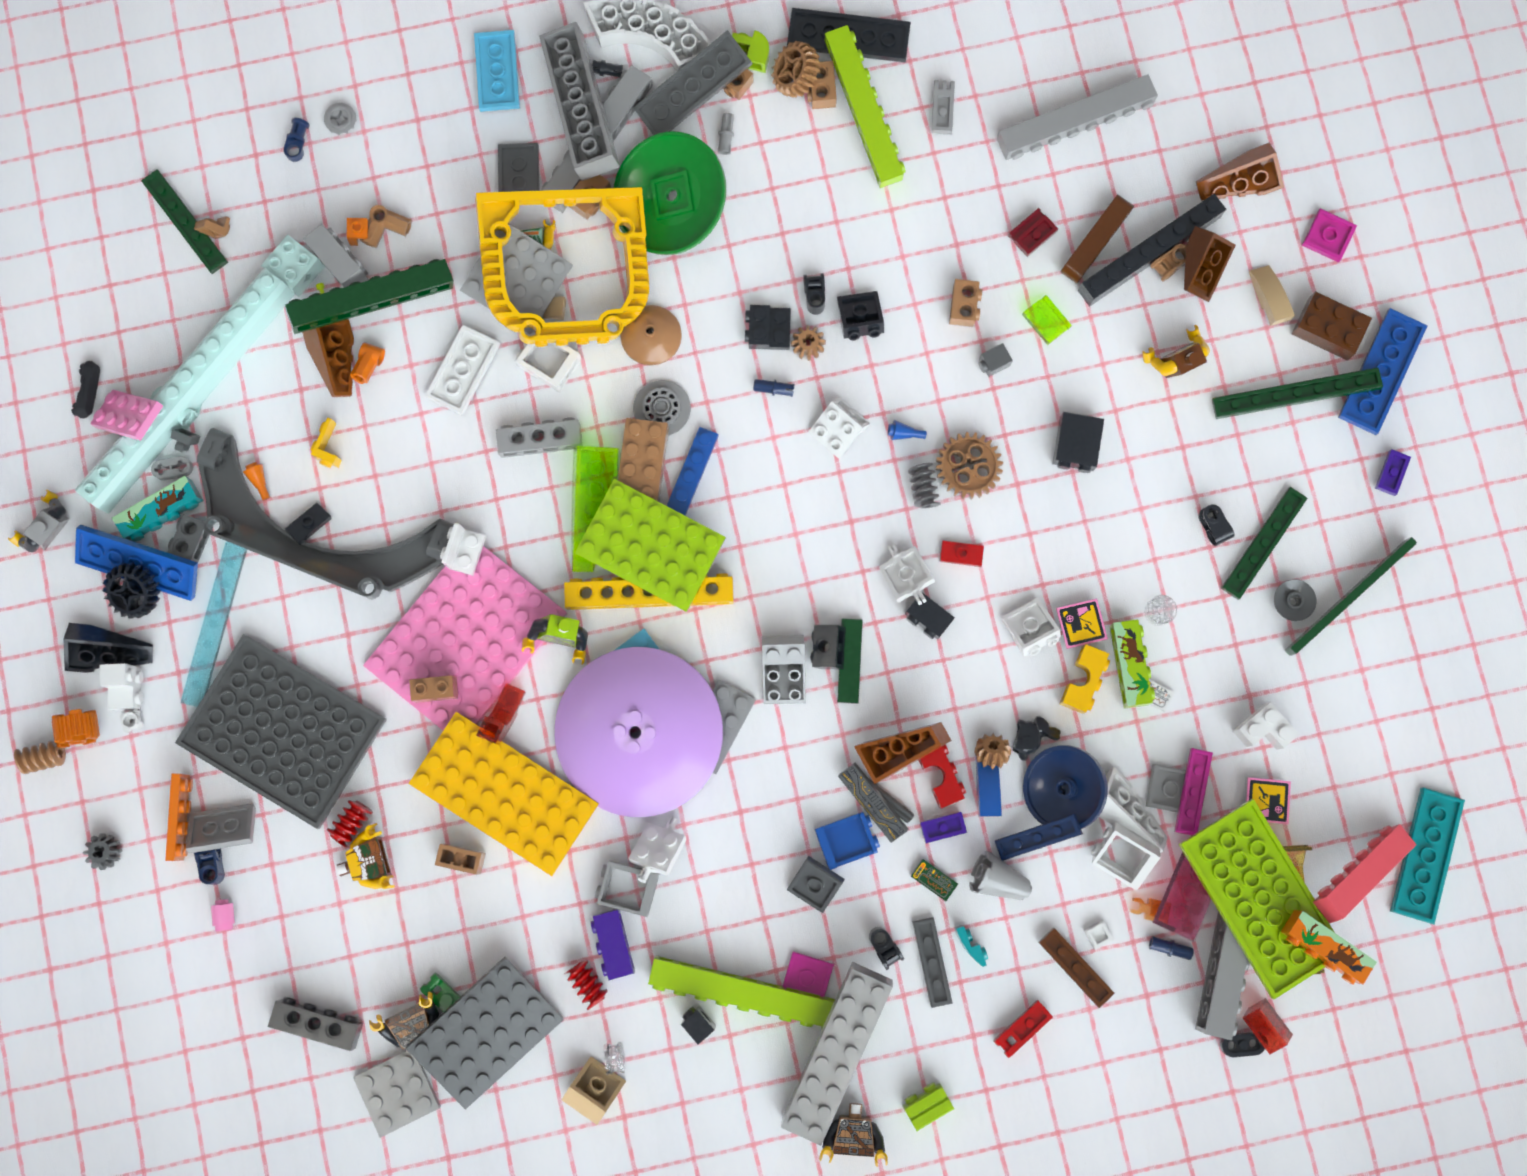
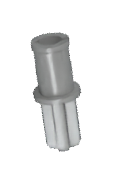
M732 113L723 114L721 131L718 132L720 136L718 153L723 155L731 154L732 137H734L732 132L734 115Z

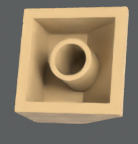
M590 1057L568 1088L562 1101L598 1125L626 1083V1080L593 1057Z

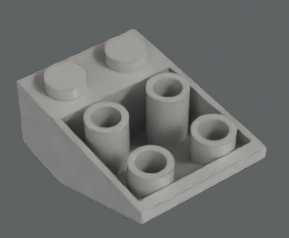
M804 635L762 636L764 704L806 703Z

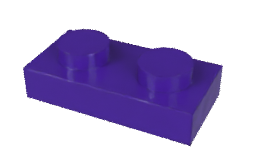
M1391 449L1387 454L1375 489L1396 496L1411 457Z
M962 812L920 822L925 844L967 833Z

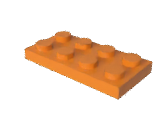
M171 773L165 861H184L185 856L188 855L186 850V835L188 834L189 826L187 814L191 812V801L188 799L189 792H192L193 780L190 779V775Z

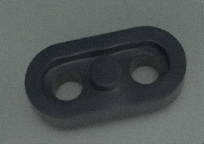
M1255 1032L1236 1033L1232 1040L1222 1038L1220 1041L1221 1051L1233 1058L1260 1055L1266 1047L1264 1038ZM1252 1039H1254L1256 1042L1254 1047H1250L1249 1042ZM1230 1041L1234 1043V1047L1232 1049L1228 1048V1043Z

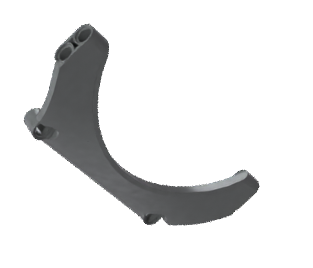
M215 428L209 430L198 453L197 463L207 507V518L203 523V527L210 535L371 600L379 597L383 589L392 592L443 565L442 559H440L443 547H447L449 541L447 534L449 528L453 527L454 524L441 518L420 533L402 542L373 550L339 551L322 548L305 541L299 545L285 530L269 518L250 492L239 463L238 449L234 436ZM219 522L218 530L213 531V525ZM373 584V591L366 594L365 589L367 585Z

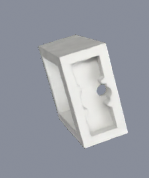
M549 343L568 355L552 379L526 363L536 347L535 344H527L516 356L518 367L560 392L581 361L580 354L567 345L556 346V343Z
M1115 822L1112 828L1108 827L1102 836L1104 839L1101 844L1097 843L1092 849V864L1133 889L1138 890L1160 859L1161 849ZM1116 835L1147 853L1133 873L1103 855Z

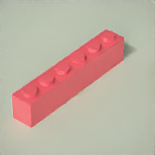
M1400 824L1393 827L1388 825L1380 830V836L1367 843L1368 848L1358 852L1355 855L1356 860L1346 864L1342 868L1344 872L1334 876L1330 880L1331 884L1325 886L1317 893L1319 896L1313 903L1329 923L1344 919L1416 846V843Z

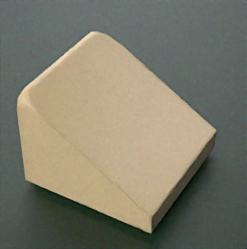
M554 297L546 309L543 318L564 320L565 297Z

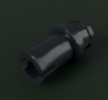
M593 60L594 73H598L599 76L609 75L620 78L623 73V65L606 63V60H601V62Z

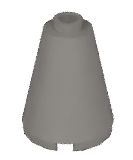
M985 851L986 855L981 854L971 873V876H974V882L969 883L972 892L1017 900H1024L1030 896L1032 886L1029 879L991 852Z

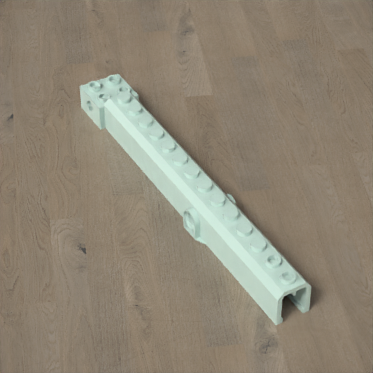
M287 234L261 265L264 269L165 385L158 387L152 393L150 400L158 401L163 407L142 440L139 441L121 435L77 486L75 491L93 506L109 514L172 440L170 438L172 430L188 429L199 416L202 403L281 312L285 304L294 295L300 297L325 266L319 258Z

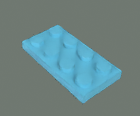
M514 30L474 33L480 112L520 109Z

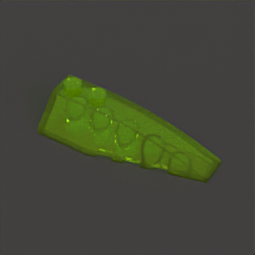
M574 447L571 524L572 572H594L596 564L575 554V551L614 479L617 480L619 448Z

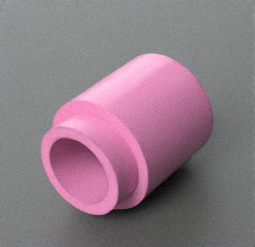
M228 899L216 900L215 905H211L212 926H215V931L233 929V924L235 923L233 903H229Z

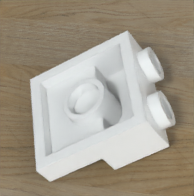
M1039 598L1002 617L1003 623L1013 636V641L1023 656L1028 654L1034 656L1040 652L1041 647L1045 645L1053 646L1061 637L1060 628Z

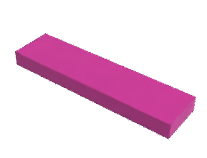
M1190 748L1174 832L1190 836L1198 832L1213 752Z

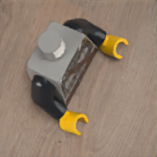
M46 490V496H41L40 499L49 504L50 507L40 511L25 530L24 535L15 530V535L12 538H8L14 545L20 546L28 552H35L39 547L45 551L69 521L64 516L66 509L58 500V495L49 490Z

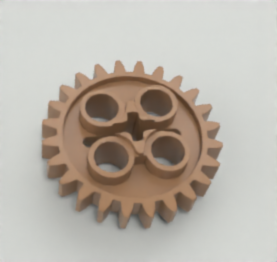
M966 432L964 438L957 434V440L950 437V445L948 443L943 444L945 450H939L938 453L942 457L936 458V462L940 463V465H937L935 470L941 471L937 478H944L941 486L949 485L946 490L947 492L953 489L954 496L961 493L962 499H964L966 494H969V498L972 500L975 493L981 498L982 491L985 494H989L988 487L992 489L996 487L993 481H1000L1001 478L996 474H1002L1003 470L998 467L1003 465V461H997L1002 454H995L998 446L991 448L992 440L984 442L985 435L978 439L976 432L973 437H970L969 433ZM978 449L981 456H972L970 450ZM951 456H959L961 462L958 464L953 463ZM982 459L987 460V462L977 463ZM967 462L970 465L975 464L971 470L969 467H965ZM963 468V469H960V470L957 471V472H954V473L952 472V469ZM977 469H986L988 475L980 476ZM960 474L966 475L968 482L961 483L957 476Z

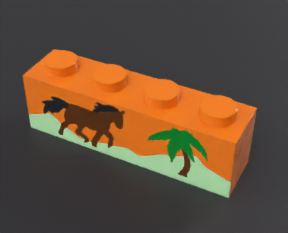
M1294 910L1281 933L1287 936L1286 940L1289 943L1305 948L1304 953L1313 959L1318 957L1324 961L1323 966L1332 972L1336 970L1342 974L1341 978L1349 984L1354 985V983L1364 985L1377 963L1304 911Z

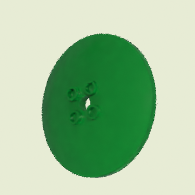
M663 132L640 142L622 162L613 188L642 187L646 251L657 255L679 254L700 244L717 225L726 200V178L718 156L705 142L683 132ZM675 190L677 196L674 200L670 201L669 194ZM619 226L623 233L629 232L626 226Z

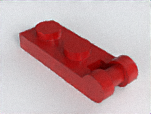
M1036 1000L1009 1027L1000 1033L993 1042L997 1046H1001L1004 1054L1010 1058L1046 1025L1053 1016L1039 1000ZM1010 1036L1016 1040L1012 1045L1007 1041Z

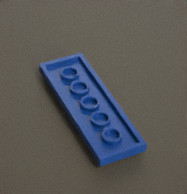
M1391 308L1387 310L1359 370L1379 367L1383 388L1348 395L1338 418L1374 435L1379 434L1428 325Z
M79 525L76 528V564L104 573H109L112 568L122 563L129 564L134 562L135 566L142 564L143 570L149 569L148 574L155 575L154 582H160L156 586L157 589L189 601L195 598L198 562L84 525Z

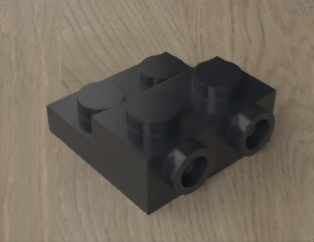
M877 291L837 297L844 339L849 338V340L855 341L860 336L869 335L875 338L884 333V319Z
M750 305V310L745 312V322L749 323V330H745V342H749V349L790 350L791 308H770V305Z

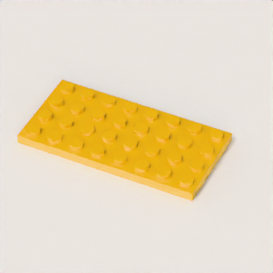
M455 712L408 783L550 876H553L599 805V803L458 712Z

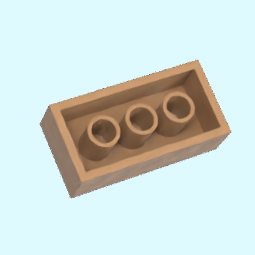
M626 418L618 481L660 502L669 432L668 423Z

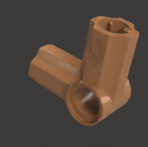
M375 205L369 212L368 238L360 239V241L368 246L377 248L385 229L406 237L411 229L412 220L387 210L382 205ZM379 213H385L382 220H376V216Z

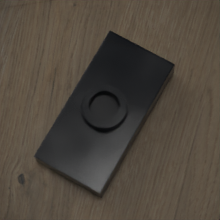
M315 503L288 525L285 531L301 545L332 518L318 503Z

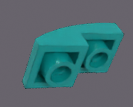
M963 925L955 927L957 937L967 953L982 967L987 966L985 960L988 959L985 947H980L978 943L971 945L970 942L973 941L970 930H965Z

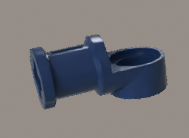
M295 117L291 120L292 127L290 133L286 136L283 150L286 157L292 162L300 161L303 158L304 135L306 129L310 126L307 121ZM291 148H299L297 155H289Z

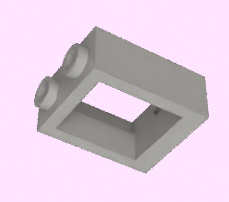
M608 861L607 865L604 864L601 871V877L604 878L602 886L598 885L595 893V898L598 899L597 904L648 917L660 874L650 873L641 907L637 908L608 900L606 895L614 868L640 875L642 869Z

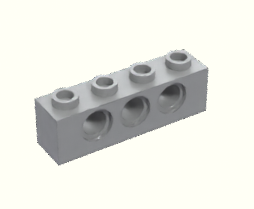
M572 417L564 418L560 422L545 420L542 421V424L534 425V423L527 422L519 427L504 425L501 426V429H496L498 454L501 458L583 448L580 422ZM557 431H565V435L562 438H555ZM537 433H544L542 440H534ZM516 436H524L521 443H514Z

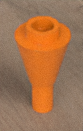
M257 462L245 466L246 470L243 473L253 486L258 489L262 501L269 499L270 495L265 486L263 464L258 465Z

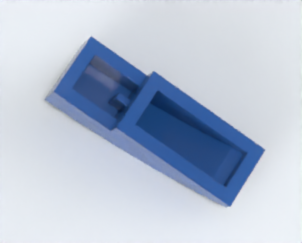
M976 759L978 817L1002 816L999 767L995 766L993 770L989 765L983 767V762H977Z

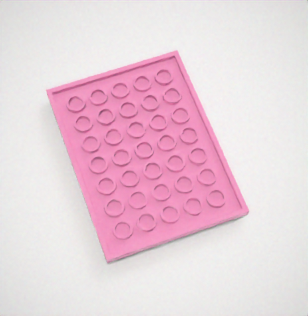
M483 546L474 575L471 576L454 571L445 566L363 666L442 730L445 729L455 712L478 724L545 642L534 640V652L530 654V648H525L522 652V640L527 638L534 620L541 619L549 614L565 617L568 613ZM450 675L457 678L458 699L420 703L411 701L410 679Z

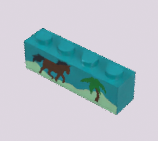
M183 476L112 517V520L122 538L137 542L143 539L144 535L148 532H154L162 528V524L178 519L181 513L197 508L199 503L204 500L193 481Z

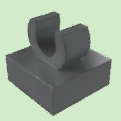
M183 428L172 430L170 438L177 441L174 449L180 452L188 451L190 445L198 444L201 437Z

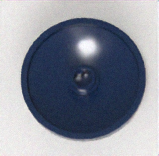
M1060 745L1043 750L1031 761L1024 775L1023 795L1030 813L1039 823L1045 824L1075 813L1079 825L1083 829L1091 825L1102 813L1107 801L1108 785L1103 768L1090 753L1079 747Z

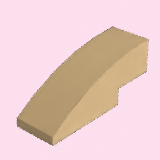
M1268 265L1250 270L1249 274L1261 309L1266 311L1270 326L1290 321L1295 314L1286 292L1272 268Z

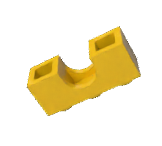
M1087 644L1081 647L1074 666L1085 671L1087 681L1084 686H1076L1069 683L1065 688L1059 703L1060 705L1082 714L1086 713L1087 710L1091 711L1095 699L1092 698L1095 691H1099L1103 681L1100 679L1102 671L1106 672L1110 664V660H1108L1109 653Z

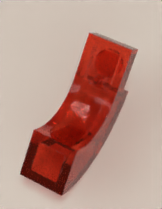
M506 683L493 711L488 717H484L476 736L496 745L501 743L518 715L517 711L526 692Z

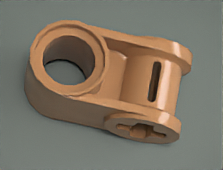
M1176 245L1150 265L1151 269L1154 268L1162 277V282L1169 279L1177 270L1185 265L1186 245ZM1175 253H1181L1184 259H1178Z

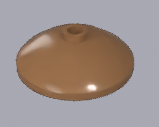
M648 305L644 307L640 315L633 322L623 328L620 338L623 349L631 359L637 363L650 366L662 364L676 354L681 344L682 333L677 318L669 310L660 306ZM649 328L654 330L652 334H648L646 331Z

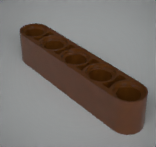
M1117 194L1060 273L1077 284L1130 214L1134 205Z

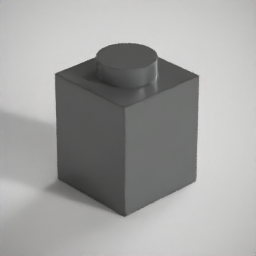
M1002 343L982 353L978 364L983 373L986 372L988 377L1010 367L1013 360Z

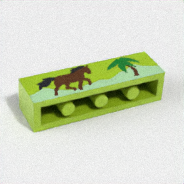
M1138 619L1112 623L1109 627L1123 708L1148 706L1153 703L1155 692L1154 688L1150 687L1149 682L1151 670L1146 665L1145 660L1148 653L1146 646L1142 643V637H1144L1143 626L1139 625Z

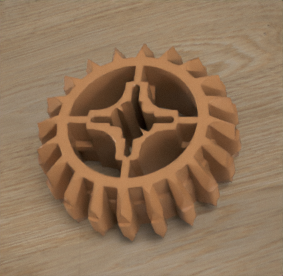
M789 42L788 46H783L782 52H778V58L774 59L776 63L775 66L771 67L774 70L771 74L774 79L772 83L776 86L775 89L787 97H803L804 93H809V87H814L813 82L818 80L816 76L817 73L821 72L818 69L821 65L818 60L820 56L813 47L805 42Z

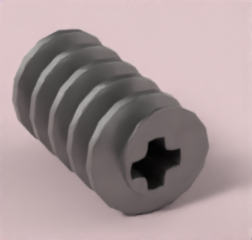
M933 463L918 464L908 470V474L913 475L909 479L910 482L915 483L911 486V490L916 491L912 495L913 498L918 499L914 502L915 507L932 508L941 505L940 502H934V499L938 498L939 494H933V491L938 489V486H931V483L936 481V478H930V475L935 473V470H929L928 467L932 466Z

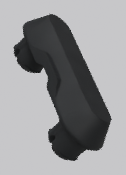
M86 361L79 367L81 368L79 369L81 387L77 394L76 403L72 405L73 409H71L74 416L82 419L92 414L98 388L100 367L93 361Z

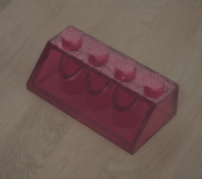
M1183 851L1152 923L1195 943L1212 899Z

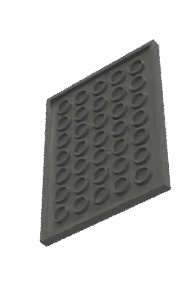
M243 634L175 743L314 828L320 829L387 719Z

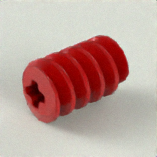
M348 800L347 802L351 808L343 807L342 809L346 813L345 816L338 814L340 822H332L335 829L327 828L330 836L346 848L348 846L345 841L352 842L353 840L350 834H358L355 827H363L360 820L367 821L368 816L366 813L373 814L369 807L358 800L355 802Z
M585 960L564 974L570 973L567 979L568 982L575 980L572 986L573 989L580 987L577 996L585 995L582 1003L590 1002L587 1010L605 999L604 996L608 990H600L603 983H595L598 975L590 976L593 968L585 969L588 960Z

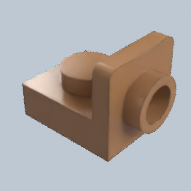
M225 216L218 218L217 221L205 218L195 223L194 230L214 239L222 238L230 230V218Z

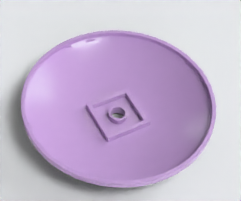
M622 648L593 660L570 682L562 696L556 714V750L567 778L577 790L599 803V808L621 816H655L683 805L694 797L709 780L715 770L722 749V715L710 685L688 662L674 654L655 648ZM633 726L641 729V735L637 739L630 735V729Z

